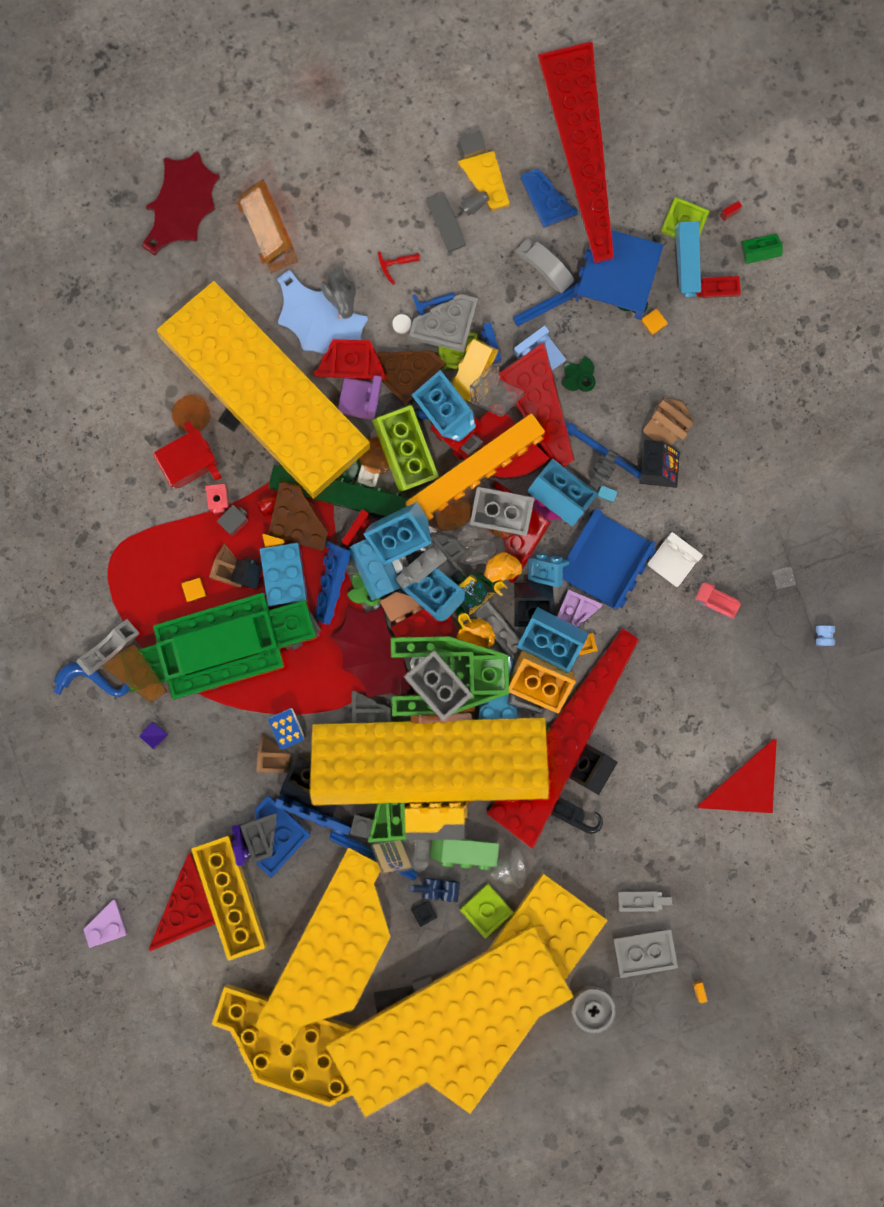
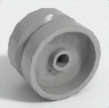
M588 985L580 988L573 995L570 1003L571 1013L576 1024L582 1030L597 1033L611 1025L615 1016V1005L610 995L603 988ZM595 1005L596 1009L594 1011H590L589 1009H592V1007Z

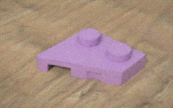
M568 590L557 617L578 627L601 608L602 604Z
M116 899L112 900L83 929L89 948L128 935Z

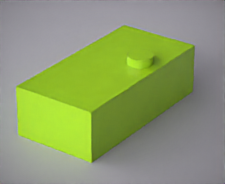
M412 405L372 420L399 492L439 477Z

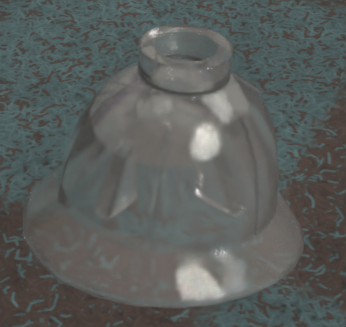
M513 848L507 856L497 862V867L491 870L494 881L499 880L503 884L515 885L520 889L524 887L525 867L518 848Z

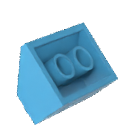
M554 459L549 462L527 490L535 499L543 503L549 510L556 513L572 527L598 494Z
M418 502L372 523L364 533V536L384 566L432 543L427 516Z
M367 539L347 548L351 551L350 555L371 601L401 588L396 580L401 573L396 574L392 562L384 566Z

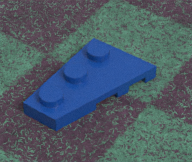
M539 169L521 175L520 179L543 228L578 214L577 210L572 208L566 202L567 199L553 188L554 185Z

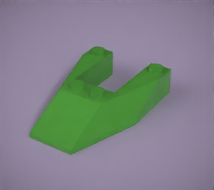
M452 637L391 638V658L427 657L432 651H435L472 693L473 696L452 714L509 694L508 655ZM392 696V716L436 715L421 696Z

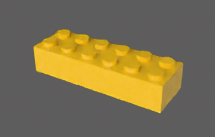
M228 835L192 848L191 850L227 960L230 961L265 949L267 942L242 866H236L232 836Z

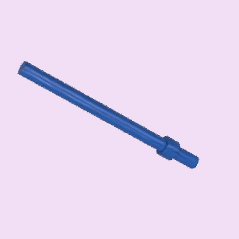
M565 421L570 436L574 435L605 457L609 452L607 448L577 429V426L572 422L568 423ZM619 456L615 458V464L639 479L640 470Z

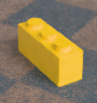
M473 339L468 344L466 356L460 361L458 365L459 371L451 381L462 398L468 402H475L499 351L480 340Z

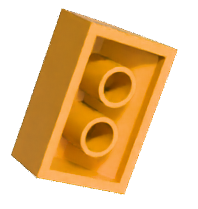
M522 650L514 664L509 679V692L559 714L576 679L574 672L570 671L567 673Z

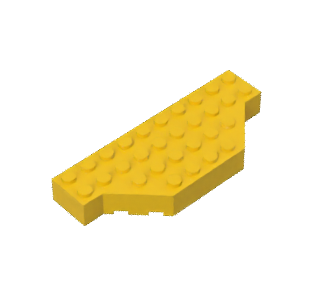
M348 848L255 1027L291 1045L301 1026L355 1008L390 939L389 930L374 885L382 870L380 864Z
M230 984L224 986L212 1025L231 1032L255 1082L329 1107L346 1097L352 1096L326 1045L332 1039L355 1026L328 1017L301 1026L292 1044L289 1045L255 1027L269 997Z

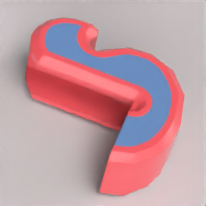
M707 582L702 583L695 596L696 601L720 613L722 616L733 619L741 605L740 601L715 589V585Z

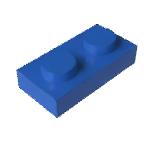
M491 322L483 324V331H481L483 342L487 341L488 345L499 350ZM499 351L493 364L501 363L502 358Z

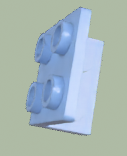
M545 326L516 346L513 354L519 360L540 344L545 343L552 371L566 360L549 338V331Z

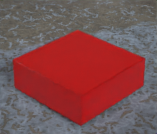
M740 201L723 209L720 215L723 221L740 212L743 207Z

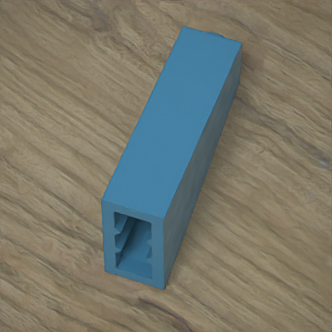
M680 222L675 225L679 294H684V297H696V293L701 292L699 222Z

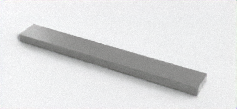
M447 559L437 567L448 578L457 570H460L467 577L454 560L450 562ZM487 601L473 614L476 618H481L490 623L495 633V641L516 663L522 649L517 647L520 639Z

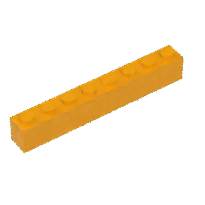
M531 413L405 502L406 506L418 502L428 521L434 517L433 513L438 510L442 512L450 506L448 503L453 499L457 501L465 495L464 491L467 489H475L481 484V479L492 477L496 473L495 469L500 466L506 467L512 462V457L523 455L528 451L527 447L532 443L534 446L544 439L542 437L545 434L544 429Z

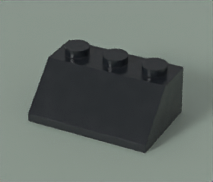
M298 753L279 794L333 817L338 804H312L310 796L311 758Z

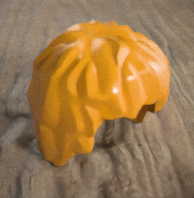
M501 552L488 561L483 575L492 582H503L506 579H513L515 576L522 573V565L511 554Z
M481 618L471 619L472 623L467 621L464 624L465 627H462L457 634L456 639L484 648H490L495 640L492 626Z

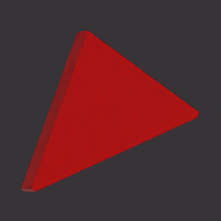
M494 481L493 484L497 491L514 494L499 481ZM532 507L527 536L501 531L502 540H504L505 545L504 552L518 559L523 569L528 558H530L551 524V521ZM519 575L509 579V582L514 583Z
M772 739L765 747L759 750L748 762L699 803L697 808L773 813L777 739Z
M192 853L186 857V861L149 947L150 952L216 924Z

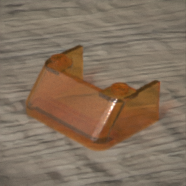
M260 180L239 195V201L236 204L240 213H245L261 250V253H258L262 264L266 263L270 273L297 263L298 259L265 180Z

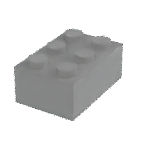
M432 651L404 676L442 721H445L473 696L435 651Z

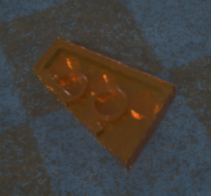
M135 644L102 666L150 703H153L168 692Z

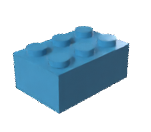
M294 543L260 549L268 606L290 605L303 600L308 602L300 545Z
M537 607L517 647L569 673L589 633Z

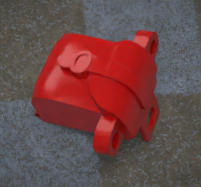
M190 420L183 423L188 432L187 434L153 453L170 487L181 488L209 471L215 481L222 478L217 469L218 463L212 454L210 445L205 441L200 430L194 428Z

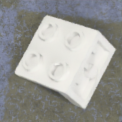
M672 532L647 565L675 587H678L703 555Z

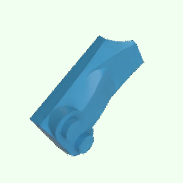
M441 370L412 394V397L443 437L461 441L475 429L472 409Z
M438 568L433 570L419 583H411L406 588L401 587L403 591L438 621H444L449 618L465 598L463 589Z
M508 657L509 679L515 664L512 657ZM508 694L480 704L478 720L517 719V707L507 704Z

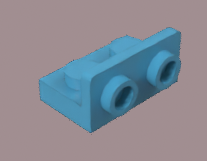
M543 552L536 553V556L528 558V580L555 587L563 586V567L569 565V560L562 559L561 556H548L547 553Z

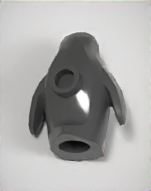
M339 268L326 275L321 283V288L325 298L338 310V318L347 319L353 315L356 289L353 282L347 280L343 268Z

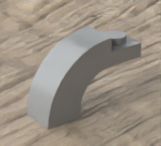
M527 238L515 250L517 256L537 269L547 280L548 284L560 293H563L574 281L573 276L560 260L539 242L535 243Z
M126 619L113 628L110 634L97 646L78 658L76 662L90 676L114 660L140 633Z

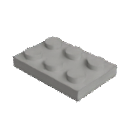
M671 929L613 938L620 978L678 968Z

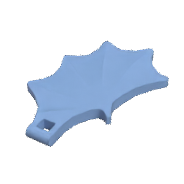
M290 270L277 278L284 298L283 309L277 322L280 326L289 328L297 335L303 351H314L324 355L328 351V347L333 339L361 340L363 327L368 322L367 316L353 313L350 318L339 319L338 310L325 298L322 290L317 292L304 287ZM291 278L293 282L286 286L284 282Z

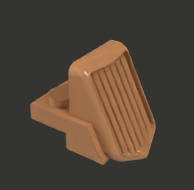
M664 395L654 409L653 416L643 431L654 441H663L672 446L677 438L680 437L683 440L687 436L695 418L691 416L683 401L667 398Z

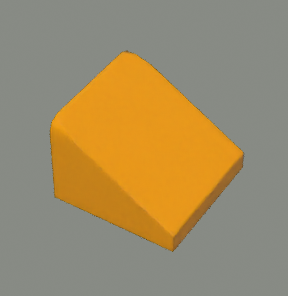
M262 534L266 548L286 545V542L282 539Z

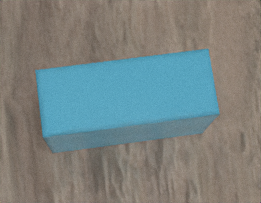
M601 486L597 497L613 503L617 491Z

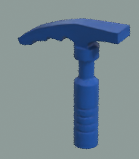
M451 292L433 298V300L428 302L423 301L422 304L418 301L416 295H412L418 313L420 316H423L425 314L423 309L431 305L436 306L451 301L455 294Z

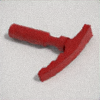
M381 251L377 252L381 269L392 285H395V281L392 280L391 275L386 270L387 266L420 261L419 253L384 261Z

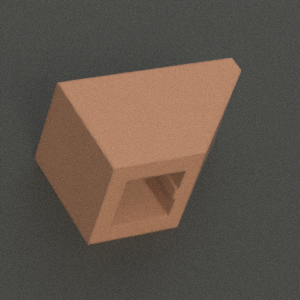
M398 592L380 601L391 623L395 621L396 624L405 620L406 614L410 612L415 614L423 609L409 595Z

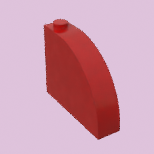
M497 404L479 419L482 426L475 435L484 443L480 449L516 424ZM532 443L527 447L528 451L523 455L512 457V462L506 467L500 466L495 469L496 473L491 478L506 480L530 475L549 461V458L537 445L534 446ZM461 449L452 452L459 461L461 459L465 461L469 458Z

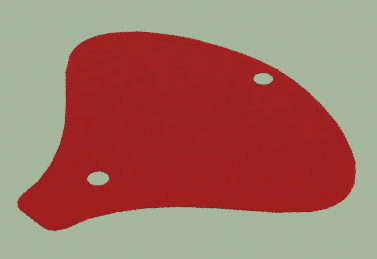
M269 482L246 497L229 504V508L232 505L236 508L240 506L247 513L245 517L249 520L233 537L217 522L224 513L214 514L213 511H208L150 527L129 536L116 547L109 559L107 572L111 598L122 621L128 619L140 633L135 640L142 649L156 645L157 639L154 625L260 593H264L267 600L263 569L257 589L245 586L239 588L213 580L209 576L214 560L224 543L236 559L245 561L246 558L257 561L256 565L262 567L260 549L266 548L262 534H269L273 512L269 515H262L256 502L261 497L278 493V491L269 489ZM307 499L318 513L322 524L329 531L327 541L338 544L334 522V505ZM285 541L286 545L294 544L292 542ZM300 545L308 597L307 605L315 618L318 594L322 593L320 580L321 576L325 575L326 565H323L324 557H327L329 548L325 545L324 551ZM345 572V578L341 584L340 596L336 602L334 617L331 619L330 625L315 619L322 630L319 632V637L312 641L302 642L303 646L294 651L292 648L289 650L286 647L281 648L284 668L198 694L223 705L242 710L279 714L292 708L295 715L327 712L342 708L352 703V691L365 695V687L361 680L354 674L343 670V652L339 645L331 638L342 629L346 621L347 608L365 613L362 604L353 602L347 595L354 589L347 572ZM201 578L206 597L187 602L182 583ZM268 606L269 611H270V610H273V609H277V608L283 607V606H277V607H269V606Z

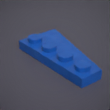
M326 541V547L329 549L327 557H324L323 565H326L325 575L321 576L320 580L322 593L318 594L315 619L330 625L331 619L334 617L336 602L340 596L341 584L345 578V570L350 561L351 551L334 542Z
M283 795L277 799L274 805L304 819L314 821L319 826L334 829L333 831L339 835H348L352 824L335 816H327Z

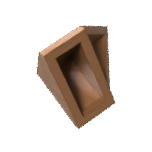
M225 543L214 560L209 577L213 580L241 588L242 585L231 582L237 559Z
M262 733L258 749L256 772L288 773L290 754L286 753L283 749L281 750L276 743Z

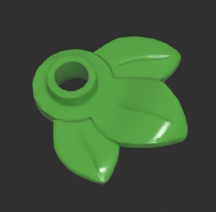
M353 574L352 583L354 589L347 594L348 597L355 603L365 602L369 606L377 605L381 601V597L371 601L368 598L369 594L360 575Z

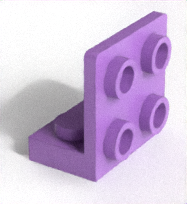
M374 376L373 382L344 378L338 410L345 416L374 420L382 386V377Z

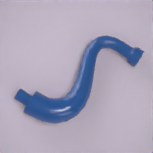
M71 662L65 665L55 677L54 683L57 685L53 692L61 695L63 688H68L71 681L78 676H85L91 679L106 693L114 697L126 695L130 687L128 679H126L123 687L116 689L98 671L88 676L77 662Z

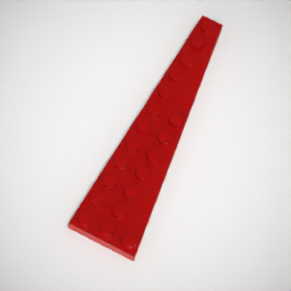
M593 41L538 54V60L593 260L596 264L613 260L614 254Z
M624 628L551 725L549 731L546 732L548 799L496 800L487 813L488 816L532 849H534L545 828L544 826L551 816L566 782H568L573 769L576 767L601 713L604 711L619 678H621L625 670V666L628 664L639 642L637 637Z

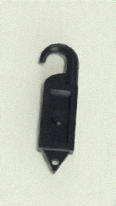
M562 798L557 800L551 814L588 834L599 832L603 826V818L597 812L594 813L598 819L596 826L591 827L583 823L584 811Z

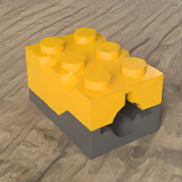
M409 802L405 808L406 840H465L468 833V802Z

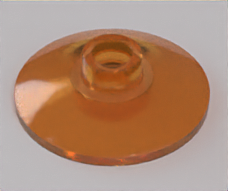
M371 438L368 440L370 442V449L360 457V462L370 473H387L390 471V467L379 438ZM380 451L382 455L376 456L375 452Z
M456 501L449 504L438 516L437 523L439 528L446 532L460 529L470 520L473 511L472 506L466 501Z

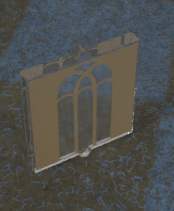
M401 840L384 841L371 845L382 875L399 874V872L412 869Z

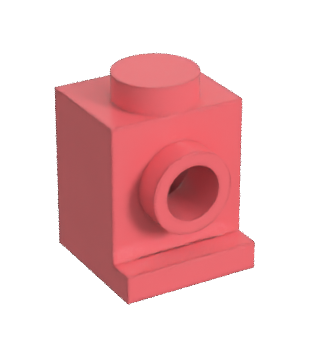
M225 484L205 486L208 509L210 511H213L214 514L224 513L225 509H229L228 492ZM217 495L220 496V500L218 502H214V497Z

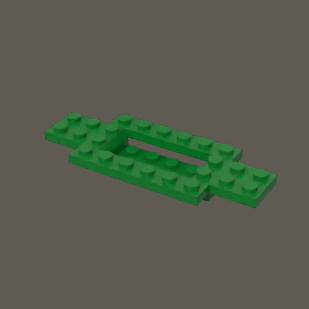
M260 593L154 625L157 639L156 645L121 656L131 692H137L168 682L172 700H177L284 668L281 648L317 637L306 600L269 611L265 594ZM229 661H233V662H230V663H227V664H223V665H220V666H216V665H219V664H222V663H226V662H229Z

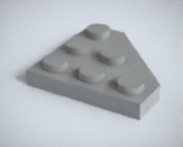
M459 294L453 297L451 301L436 306L423 316L414 318L409 339L464 352L478 298Z

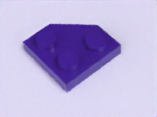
M242 824L232 826V833L236 835L233 841L236 866L245 865L249 862L248 859L251 858L240 827Z

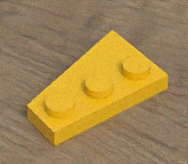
M494 151L458 161L459 166L464 170L478 192L485 190L490 200L486 204L491 211L510 206Z

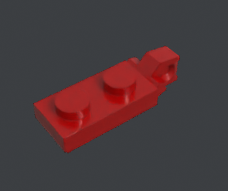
M740 276L702 278L701 292L696 294L698 298L740 296Z

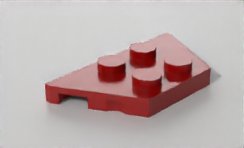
M333 339L328 347V351L321 359V364L313 374L314 377L370 380H373L374 376H380L382 380H387L373 343L370 340Z

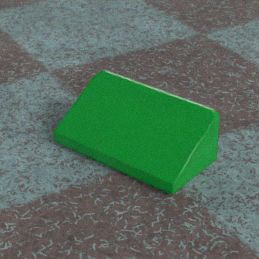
M778 234L741 241L746 264L783 255V245Z

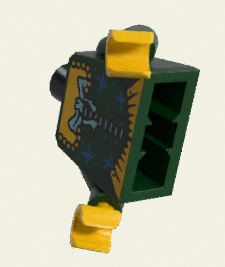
M457 570L450 578L465 592L464 601L454 611L460 625L465 627L463 625L465 620H469L472 623L470 616L492 598L496 592L502 596L503 594L500 592V589L503 587L508 589V587L503 582L490 581L482 573H471L465 577L460 570Z

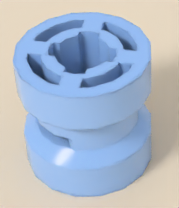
M816 626V633L818 634L816 645L835 646V639L833 638L835 626Z

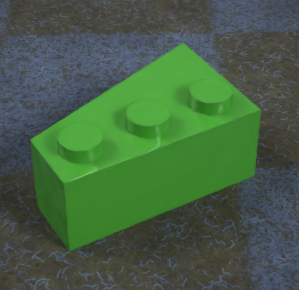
M378 803L368 842L406 840L405 803Z
M473 839L432 840L430 858L442 862V866L453 867V863L460 864L462 868H472V865H478V869L490 870V867H497L499 843Z

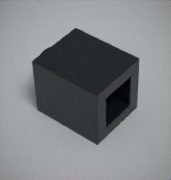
M246 558L245 561L237 559L231 582L257 589L263 568L256 565L257 561Z

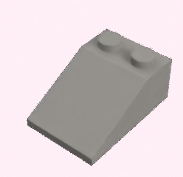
M477 487L470 525L527 536L534 498Z

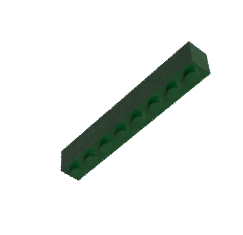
M281 464L279 466L274 465L268 486L270 490L278 491L281 481L296 484L302 488L307 499L358 512L364 510L370 515L382 518L407 507L405 502L414 497H401L402 494L395 491H390V494L385 493L382 488L372 486V489L365 488V484L359 482L349 484L346 483L345 479L338 477L313 499Z

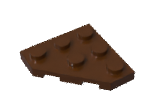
M432 350L377 353L387 380H382V382L406 406L414 399L412 394L446 365Z
M281 481L268 535L324 551L329 532L328 529L322 524L318 513L311 502L305 497L302 488L299 485Z

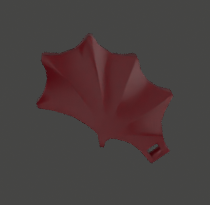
M199 152L193 153L184 160H173L167 157L163 159L164 181L160 193L154 202L146 206L147 210H153L155 213L154 225L150 234L141 245L142 248L154 256L161 249L175 241L196 242L201 221L206 215L215 210L212 192L215 184L220 179V175L206 168L202 163ZM152 240L157 242L155 247L150 244Z
M380 607L372 612L361 613L347 608L346 621L342 629L331 637L343 652V670L354 674L361 680L368 698L385 694L409 696L406 692L412 686L404 678L407 674L404 665L405 657L391 658L392 637L387 629L384 609ZM415 691L411 696L420 695Z

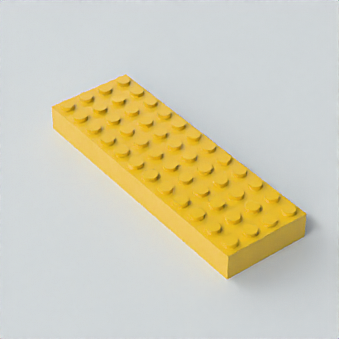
M215 281L211 282L157 329L159 338L313 499L370 449V442Z
M545 718L456 720L455 722L435 723L380 722L312 725L310 796L313 805L548 799Z
M542 872L487 950L533 924L562 977L566 980L605 925L607 919ZM537 1019L434 1077L427 1083L471 1114Z
M532 924L327 1043L326 1048L362 1113L367 1117L573 998V995Z

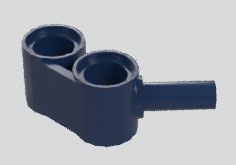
M424 878L422 885L410 884L408 890L409 892H421V898L439 900L441 898L442 901L458 902L460 882Z

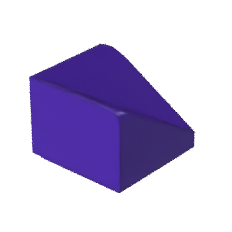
M151 722L139 737L152 749H156L168 734L155 722Z

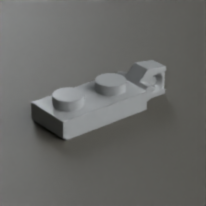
M434 544L409 564L396 580L403 588H406L411 583H419L446 561L447 557Z
M618 891L619 912L662 910V905H672V897L662 896V892Z

